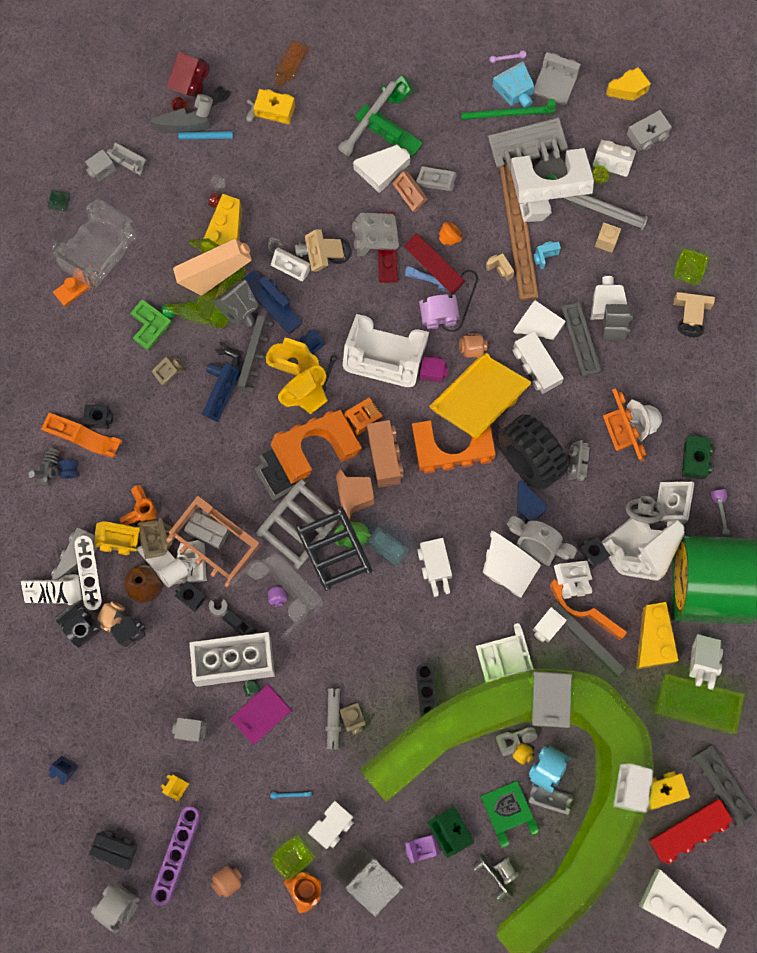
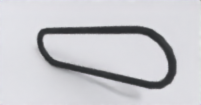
M465 270V271L461 274V277H463V275H464L466 272H472V273H474L475 276H476V281H475L473 290H472V292H471V295H470V298H469V301H468V304H467V307H466V310H465V313H464L462 322H461L460 326H459L457 329H455V330H449V329L445 328V327L443 326V324H441V326L443 327V329H445L446 331H449V332L457 331V330H459V329L462 327V325H463V322H464V320H465V317H466V314H467V311H468L470 302H471V300H472V297H473V294H474V291H475V288H476V285H477V282H478V274H477L475 271H473V270Z

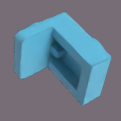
M549 241L541 246H537L534 261L536 265L539 264L540 270L545 267L544 258L559 255L561 249L559 242L553 243V241Z

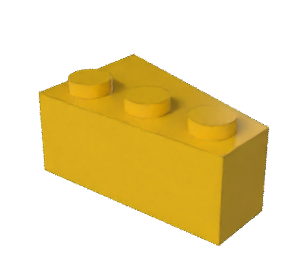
M666 602L646 605L642 613L636 669L677 662L678 656Z

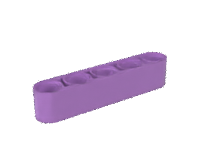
M186 807L180 814L152 892V900L157 905H164L170 902L175 892L201 819V812L196 807ZM189 810H193L196 814V818L192 822L186 818ZM183 829L189 834L186 841H182L179 837V833ZM175 849L181 852L182 856L179 861H175L172 857ZM168 869L174 872L172 881H168L165 878V872ZM161 889L167 893L165 901H161L158 898V892Z

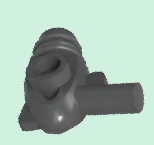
M48 448L47 455L43 458L44 462H41L37 471H29V477L38 478L42 486L51 485L53 478L58 474V469L55 465H58L57 461L60 457V451Z

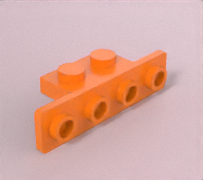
M616 388L612 389L619 409L603 415L615 450L618 452L634 446L638 459L643 462L645 461L646 451L643 444L639 445L637 438L640 436L636 426L632 427L630 420H633L630 410H626L623 404L626 402L624 394Z

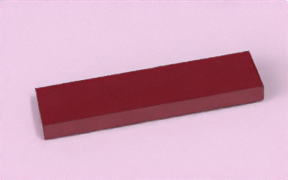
M377 212V214H393L395 216V212ZM378 249L379 283H398L397 250Z
M415 233L405 244L404 247L452 295L466 282L419 234Z

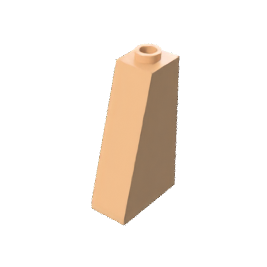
M234 239L173 268L177 283L202 296L252 260L249 253L250 248L246 243Z

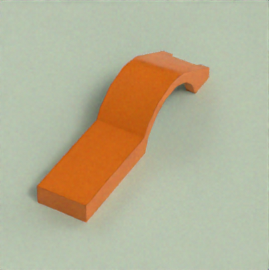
M48 413L41 428L44 432L75 443L99 455L111 458L116 457L117 448L123 442L115 437L110 438L98 434L81 424L52 413Z
M555 579L551 582L550 587L557 603L573 618L588 617L618 640L625 636L627 633L625 630L595 608L585 612H578L569 608L562 598L561 591L563 585H559Z

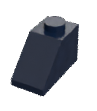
M520 480L517 485V513L519 514L517 517L527 524L529 521L539 519L547 511L548 506Z

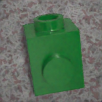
M403 75L395 81L396 87L386 99L388 102L400 104L414 92L407 77Z

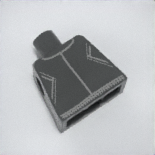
M246 279L236 282L212 301L231 323L243 321L247 328L256 323L251 313L258 308V304Z

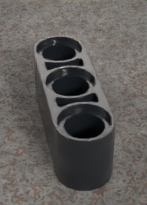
M422 663L416 669L420 716L424 721L432 722L438 715L434 670L430 664ZM428 668L430 676L427 678L421 677L419 675L420 669ZM425 687H429L433 692L429 698H425L421 694L422 689ZM425 708H433L435 715L432 718L425 717L423 714Z

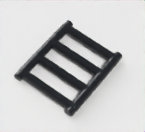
M342 506L335 513L305 526L297 525L295 527L325 591H328L332 585L364 572L366 574L373 572ZM338 519L341 520L345 530L311 544L306 533ZM349 537L353 548L319 561L315 550ZM357 554L361 562L360 566L329 579L327 578L323 568Z

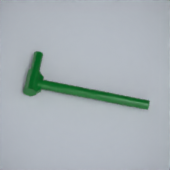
M550 99L546 106L463 112L462 120L543 113L553 116L556 111V101Z

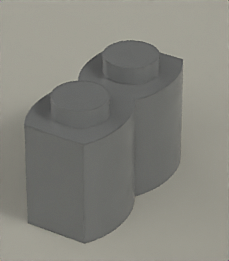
M629 304L605 305L602 323L603 340L625 341L627 335H630L629 322L633 320V311L629 309Z

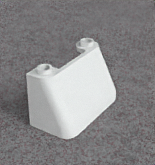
M356 314L345 343L343 368L347 372L404 387L414 386L429 332L416 329L411 331L409 338L375 330L373 329V321L369 317Z
M630 518L601 541V543L610 554L609 559L620 574L660 580L666 574L684 536V526L680 521L672 519L667 522V527L663 531L651 530L650 523H642Z

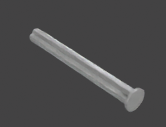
M586 194L562 197L637 226L640 230L644 229L648 219L647 216H639Z

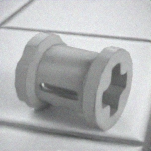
M509 857L493 866L503 877L504 884H508L520 875L512 867Z

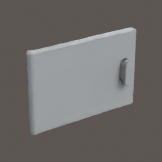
M533 672L532 725L570 728L572 674Z

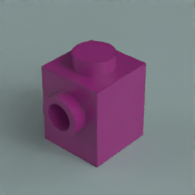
M431 356V358L423 357L420 380L442 383L443 377L447 378L448 372L445 360L438 356Z

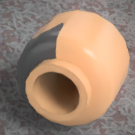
M114 601L105 603L97 616L98 621L101 623L100 627L110 632L112 626L117 623L120 624V621L127 616L124 611L125 607Z

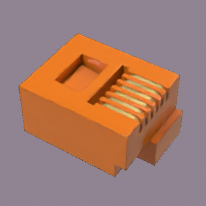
M369 397L345 411L344 417L350 428L358 436L367 430V424L381 421L383 415Z

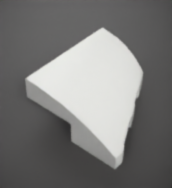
M534 301L513 332L515 334L527 335L535 332L539 337L554 340L564 327L566 321L537 301Z
M198 540L188 542L205 555L203 542ZM180 543L177 558L185 560L190 569L187 570L188 575L175 584L185 583L186 581L189 583L207 581L206 561L203 560L200 565H197L195 562L199 556L189 548L185 553H181L180 549L184 544Z

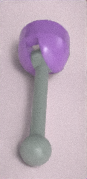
M726 489L712 491L711 498L715 503L719 504L724 529L722 534L729 536L730 530L727 529L723 503L727 499Z

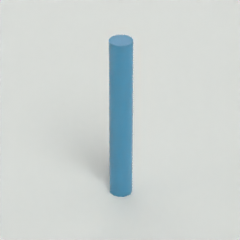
M233 131L178 132L179 140L233 139Z

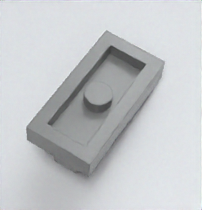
M422 166L416 183L421 187L452 191L457 175L453 171Z

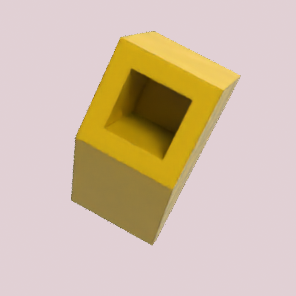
M637 67L633 71L628 70L618 80H612L608 84L606 94L610 97L634 101L648 92L651 83L639 67Z

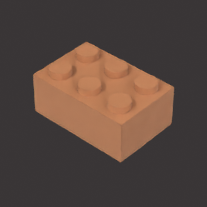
M390 420L367 424L378 488L401 484L400 478H404L402 462L398 463L397 461L400 460V451L398 444H394L396 442L395 426H391Z

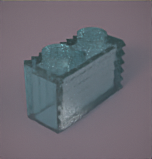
M377 527L367 540L368 546L396 567H399L409 554L408 548L402 546V543L399 544V541L393 539V536L384 532L380 527Z

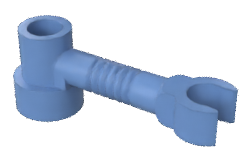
M407 266L405 276L439 285V290L448 292L433 275H428Z

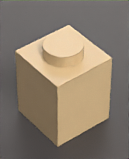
M603 223L595 247L612 253L621 228Z

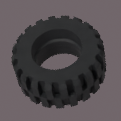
M529 414L520 415L500 430L498 441L503 455L507 458L514 471L527 484L532 485L533 488L538 490L547 489L567 473L569 463L561 444L558 443L557 438L552 435L550 430L534 416Z

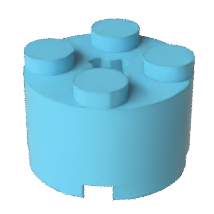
M544 746L539 754L540 762L538 765L534 763L529 772L531 782L553 793L554 788L552 786L556 787L567 768L565 761L570 762L571 757L552 746Z

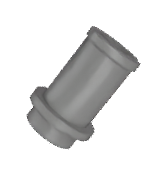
M299 243L295 245L296 256L308 255L306 244Z

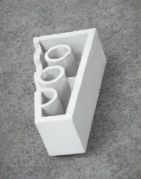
M659 869L655 870L639 907L718 949L727 929Z

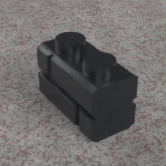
M126 616L120 621V624L117 623L110 628V632L117 642L127 648L134 645L135 641L145 637L144 630H146V627L137 617L133 619Z
M104 830L103 833L98 832L96 834L89 857L124 870H129L138 846L133 844L134 840L123 837L120 840L115 838V833Z

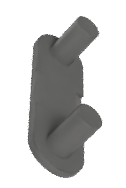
M479 855L480 861L472 866L474 871L478 872L485 866L489 873L493 875L502 888L495 895L498 901L507 895L512 897V891L507 884H504L503 879L484 855Z

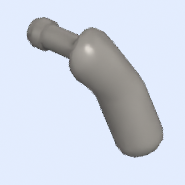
M248 99L247 103L252 107L246 116V120L251 122L255 117L253 109L255 103Z

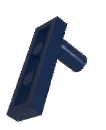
M210 363L207 366V373L218 377V380L202 415L216 422L219 421L241 373L239 369L227 363L223 367L214 363Z

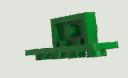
M365 104L355 115V119L361 123L371 107ZM372 113L368 118L369 124L367 127L372 132L384 138L388 143L394 146L398 145L401 149H406L410 157H413L421 148L422 142L380 113Z

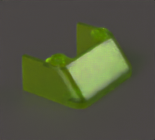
M209 238L191 239L188 242L200 250L201 254L219 247L218 244ZM245 265L202 296L199 295L197 303L167 304L165 308L188 321L213 328H224L228 323V319L212 301L236 282L243 279Z

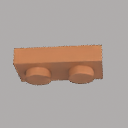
M403 171L392 183L412 211H417L428 199L408 171Z

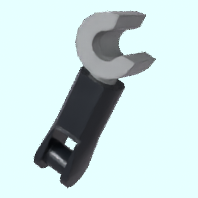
M219 86L207 95H197L195 107L198 109L196 115L207 117L211 107L228 99L230 91H225L222 86Z
M225 600L221 602L222 608L220 610H216L214 602L210 601V613L215 617L223 616L222 619L242 636L250 635L257 631L232 609L227 610ZM243 623L247 626L244 632L239 629Z

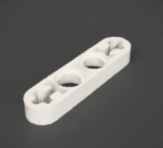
M81 534L76 537L74 546L83 602L87 609L95 610L101 605V594L93 543L88 535ZM81 539L89 542L86 545V551H91V554L84 553L79 556V553H83L82 547L78 546V543H81ZM83 558H90L92 565L84 568L81 566V560ZM86 577H93L95 583L93 586L87 587L84 585V579ZM85 591H93L94 598L98 599V601H95V605L87 602V600H90L89 592L85 593Z

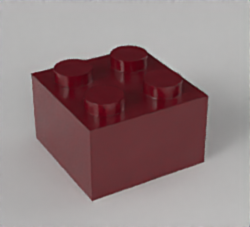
M178 52L167 87L197 98V95L203 91L202 84L204 78L209 74V63Z

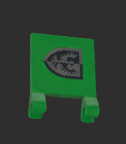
M518 781L480 796L502 848L509 845L504 833L506 830L526 822L531 835L539 832Z

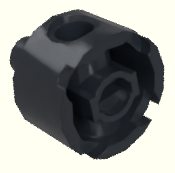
M80 601L73 603L55 617L58 625L62 624L64 634L78 648L95 637L100 631L96 621L91 615H87L86 609Z

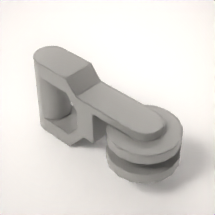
M529 727L512 734L506 732L496 736L502 755L506 756L515 753L517 746L521 745L518 738L520 736L524 743L535 741L538 737L536 730L533 727ZM511 739L514 743L508 747L505 740Z

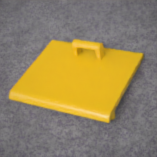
M483 353L429 407L435 413L477 439L531 382L490 358L488 353Z

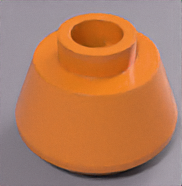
M444 222L439 231V240L444 245L452 246L462 241L463 235L460 229L452 222Z

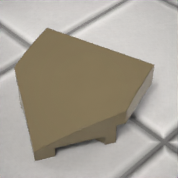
M161 518L158 521L140 522L137 524V528H140L139 537L145 559L164 556L176 539L174 538L170 543L166 541L170 535L169 531L173 527L164 523Z

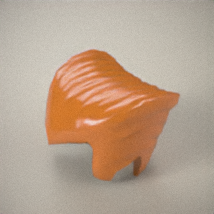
M308 872L295 873L284 880V885L288 889L299 913H306L320 901L321 881Z

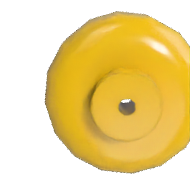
M520 743L521 745H518L515 753H513V758L524 765L526 762L530 763L532 761L534 750L528 744Z

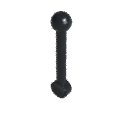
M332 355L330 358V364L326 373L325 383L322 385L324 392L327 389L326 384L330 372L332 370L333 364L337 359V356Z

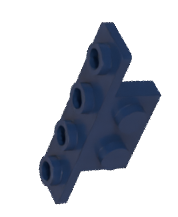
M255 270L242 279H246L255 299L288 334L302 324L301 319L290 309V299L284 292L280 293L277 290L278 287L272 279L268 280L265 276L261 278Z

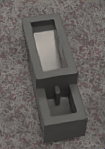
M184 108L150 119L153 129L160 132L177 134L178 132H200L210 129L207 117L196 115L197 111L186 114Z

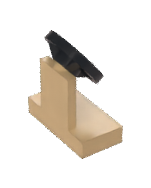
M314 230L305 235L312 271L318 272L329 266L327 258L335 264H342L349 260L352 250L346 240L341 238L323 239L322 230ZM343 242L349 247L350 253L348 257L344 254ZM331 258H343L344 260L338 262Z
M677 292L673 305L685 306L683 320L678 323V331L688 337L703 335L705 329L703 326L704 309L711 310L715 297ZM684 330L697 331L699 333H689Z

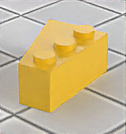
M222 194L202 241L205 251H210L234 239L240 241L242 206L239 199Z

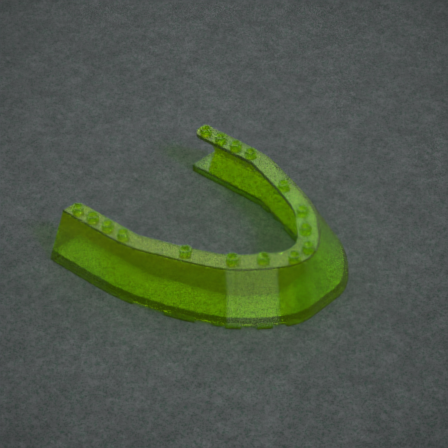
M533 669L476 686L449 699L422 716L360 769L361 773L387 802L447 749L494 731L525 722H532L533 672L572 674L570 725L582 728L593 740L595 747L594 792L582 824L555 875L498 926L495 935L510 953H543L591 908L611 882L628 855L645 815V812H634L615 807L614 801L621 764H633L653 770L652 743L649 732L643 721L616 690L606 681L592 674L567 669ZM650 786V791H649V800H650L651 791H652L651 786Z

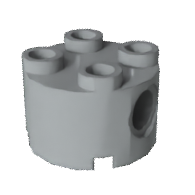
M120 884L114 887L109 885L103 892V899L100 903L95 904L91 910L94 919L114 934L121 930L118 928L121 924L125 926L138 907V904L135 902H140L138 897Z

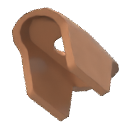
M339 469L336 481L340 504L351 521L353 512L374 505L370 477H346L342 470Z

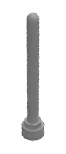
M391 81L350 138L341 142L338 146L342 153L349 157L354 151V143L369 124L368 118L372 113L376 114L396 87L395 81Z

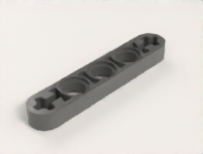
M554 602L548 608V610L553 608L567 620L563 625L571 630L570 632L579 641L582 640L586 644L585 647L593 655L596 654L600 658L599 661L614 676L618 678L625 671L623 666L560 604Z

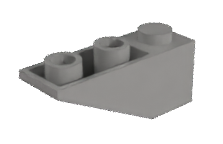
M79 528L71 533L69 537L70 543L67 549L62 551L61 561L53 569L51 580H58L62 576L70 575L78 569L74 546L76 537L81 534L88 535L94 544L95 535ZM81 539V543H78V546L80 545L83 553H79V556L84 553L91 554V551H86V545L89 542H86L85 539ZM93 546L94 554L98 547ZM83 558L81 566L88 562L90 558Z

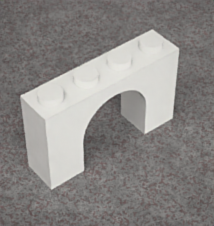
M585 148L566 151L565 165L568 174L557 180H547L539 177L533 170L530 156L511 158V174L518 202L526 203L592 194L594 179Z

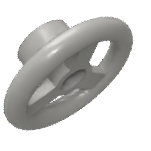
M641 496L629 501L626 505L628 516L638 522L655 523L664 517V508L650 496ZM638 504V509H631L633 505ZM655 507L659 513L653 511V508ZM643 514L649 515L651 517H641L639 515Z

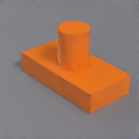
M81 270L72 278H66L64 284L54 290L53 293L62 305L66 307L93 287L94 284L84 271Z

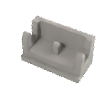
M533 783L528 803L569 815V806L573 797L570 794L557 790L550 793Z

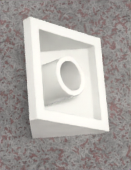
M660 482L657 502L664 508L665 512L664 517L660 521L668 522L673 519L680 521L683 525L688 521L694 482Z

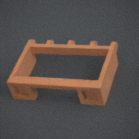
M199 496L195 498L169 531L170 535L166 539L170 543L176 538L184 544L180 549L181 553H185L189 548L199 556L195 562L197 565H200L204 560L215 568L210 574L212 577H215L218 572L228 579L224 584L226 588L231 585L261 546L259 542ZM198 507L251 546L230 575L178 535V532Z

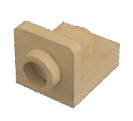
M503 253L488 259L486 264L488 271L498 266L497 271L501 277H505L507 281L513 278L514 270Z

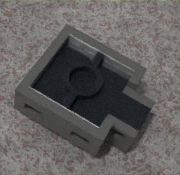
M271 449L259 456L262 464L256 467L255 470L275 504L284 499L299 481L291 484L274 450ZM305 478L302 479L306 483L305 486H308Z

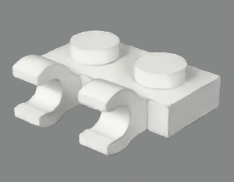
M587 561L563 563L554 566L558 584L563 585L562 597L564 599L576 595L581 597L592 593V588L589 584L592 576Z

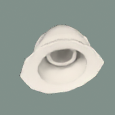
M631 400L627 405L626 410L629 409L633 420H630L632 427L636 426L640 437L637 439L639 441H643L647 435L657 431L662 423V416L657 408L650 405H642L635 400Z

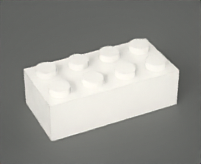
M269 632L190 642L192 679L196 687L275 676Z

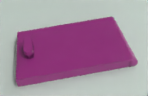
M266 684L230 720L254 746L292 710L269 684Z

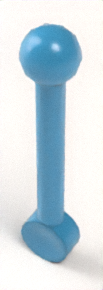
M273 791L270 796L272 799H277L278 797L312 796V792L277 793Z

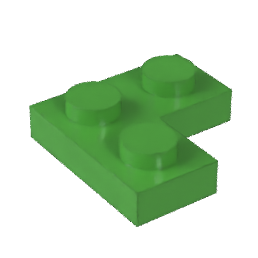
M141 300L130 313L143 324V327L133 339L148 351L172 324L170 319L144 300Z

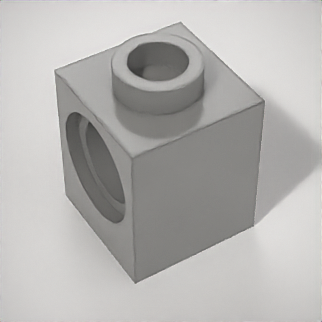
M103 149L85 161L88 167L86 169L87 173L92 179L95 177L98 182L116 170L114 163Z

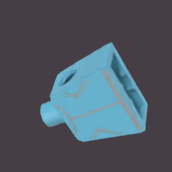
M523 62L493 78L494 89L511 106L518 102L524 108L530 107L533 104L530 95L533 94L534 84Z

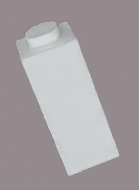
M396 145L356 159L353 162L354 170L380 193L410 165V154L406 149H401Z

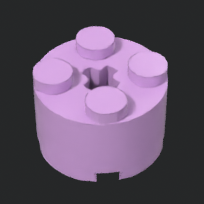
M448 294L437 295L427 298L425 303H423V300L419 302L422 322L424 326H427L428 330L438 328V324H445L447 327L457 324L456 321L460 319L456 295H452V298H449Z

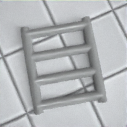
M302 479L296 483L256 532L257 536H263L294 562L296 569H299L309 558L306 550L300 557L297 556L271 534L268 529L274 522H277L302 544L296 528L280 516L288 506L307 524L316 521L293 501L299 492L326 515L335 513L334 510L305 486L306 483ZM340 519L315 529L319 534L311 544L324 539Z

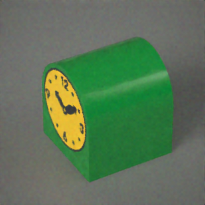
M683 536L672 559V621L753 624L757 622V538Z

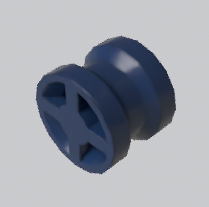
M60 461V478H78V461Z

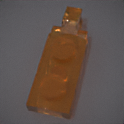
M292 40L275 73L277 76L275 80L276 86L283 88L286 80L291 81L294 78L309 50L307 46Z

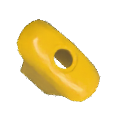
M286 337L282 344L272 345L266 355V363L269 366L296 376L314 365H319V360L310 353L306 344ZM290 358H296L298 360V365L289 362L288 360Z
M314 365L298 374L279 392L278 399L280 403L286 407L300 406L306 412L312 414L328 401L322 388L326 380L325 370L319 365Z

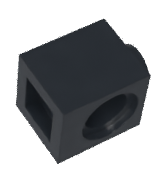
M85 404L82 423L86 427L109 429V424L113 422V413L108 406ZM103 414L102 419L95 420L96 415Z
M589 537L581 543L582 547L579 551L592 569L610 557V554L598 537L593 540ZM589 548H596L598 555H590Z
M188 581L181 583L175 590V597L194 612L198 610L207 598L206 595ZM188 591L194 592V597L191 600L185 599V594Z

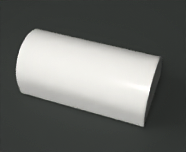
M281 248L275 250L271 266L303 282L311 270L310 263Z

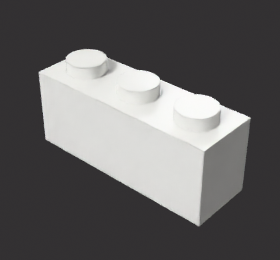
M535 332L526 335L514 343L513 353L517 359L522 360L524 364L522 367L527 375L530 374L533 378L532 383L537 391L540 390L544 394L562 384L563 376Z

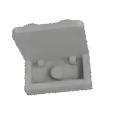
M546 52L543 67L533 93L549 100L554 99L557 103L566 104L578 77L581 64L572 59L562 58L555 53Z
M360 213L355 221H353L352 231L355 232L354 248L357 250V256H365L370 249L396 250L398 248L396 219L393 214Z

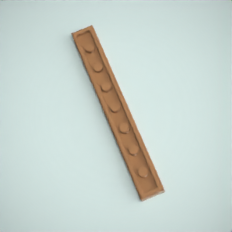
M505 161L504 166L499 168L519 300L537 299L538 290L527 222L523 220L511 170H508Z

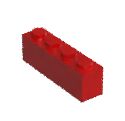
M715 799L647 841L659 861L670 864L678 859L676 855L681 852L686 854L695 849L694 844L699 841L705 843L712 838L711 834L718 831L721 833L730 827L728 824L733 820L720 799Z

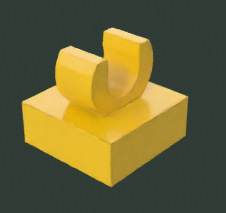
M168 775L167 778L170 780L166 786L161 785L162 789H164L162 792L179 801L189 783L175 775Z

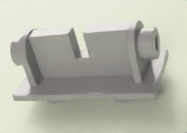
M115 142L113 149L107 151L110 159L141 175L146 161L145 158Z
M583 440L572 443L569 449L568 480L577 478V481L584 482L585 478H587L588 465L583 464L582 461H588L590 447H588V443H582Z

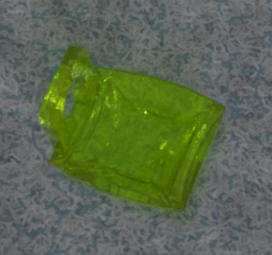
M684 248L678 258L673 278L697 286L705 273L709 256Z
M298 835L285 842L271 857L274 867L286 879L301 872L315 858Z

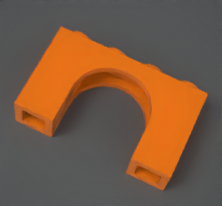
M341 410L336 412L329 411L324 414V417L319 419L317 417L312 418L307 424L302 426L301 424L295 425L290 431L285 433L284 431L278 432L274 435L270 444L291 484L300 479L307 478L312 471L301 448V441L309 436H319L326 439L332 445L341 463L357 456L362 449Z
M431 421L412 423L419 472L424 471L425 474L435 472V469L439 468L451 470L457 465L470 467L475 462L488 464L495 459L496 455L490 426L477 439L471 436V443L465 451L459 454H448L437 447L434 441Z

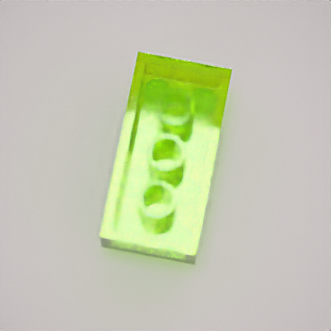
M664 674L661 676L653 715L734 735L737 734L745 694L715 686L713 689H708L707 684L702 683L700 686H697L695 681Z

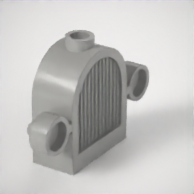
M511 516L507 523L509 530L520 536L516 546L533 559L547 566H550L555 555L567 560L569 558L573 559L577 552L574 546L562 543L563 538L561 534L545 523L529 521L525 524L523 520L515 516Z

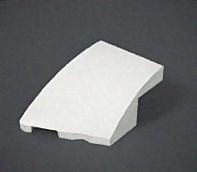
M491 531L490 550H487L483 573L495 583L505 586L516 596L522 597L541 564L501 535Z

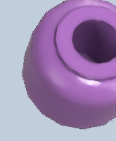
M281 586L272 587L268 591L269 603L275 604V607L282 606L283 602L287 601L285 588Z

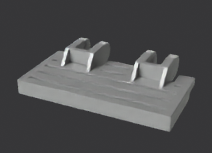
M559 118L488 136L496 167L504 166L503 161L506 160L508 170H511V158L530 156V159L540 157L539 152H541L545 162L549 160L548 149L553 150L555 159L560 158L559 149L560 152L568 150Z

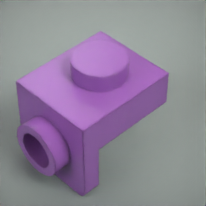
M434 835L406 842V854L411 863L440 855Z

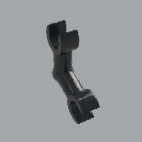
M219 342L221 346H224V350L219 351L215 349L217 354H225L232 357V366L241 371L239 367L241 354L228 348L224 342Z

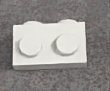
M601 140L593 166H603L607 171L627 177L636 150L614 144L612 141Z

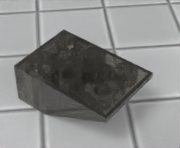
M361 842L331 872L338 882L374 917L403 888Z

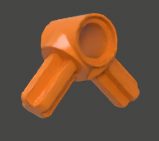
M135 485L131 489L136 500L135 510L120 517L121 525L130 526L139 520L141 522L153 521L157 517L158 512L151 498H147L141 485ZM146 508H150L147 513H143Z

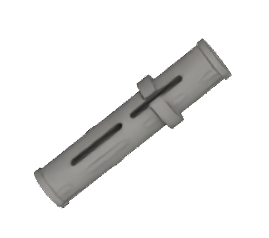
M333 688L328 689V727H325V731H327V750H332V741L334 742L333 750H339V732H341V727H339L340 689L335 688V697H333Z

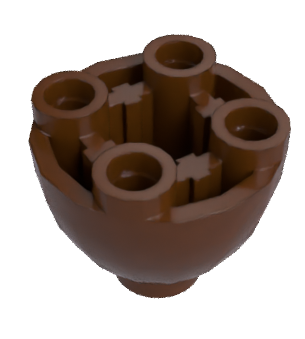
M136 565L125 575V592L135 602H150L157 598L162 590L163 581L150 565ZM139 577H142V582L139 584L136 583V580H138Z

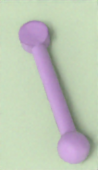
M521 51L519 54L500 57L491 56L490 62L495 63L498 60L518 57L525 58L526 52Z

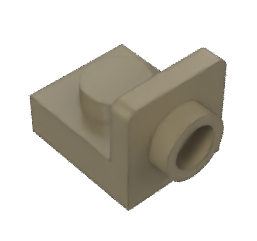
M166 356L151 372L161 385L164 386L178 373H184L186 370L179 358Z
M358 703L339 710L348 733L352 731L354 735L364 731L363 727L366 726Z

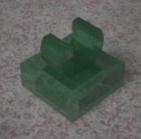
M52 190L47 207L52 210L67 212L70 193Z

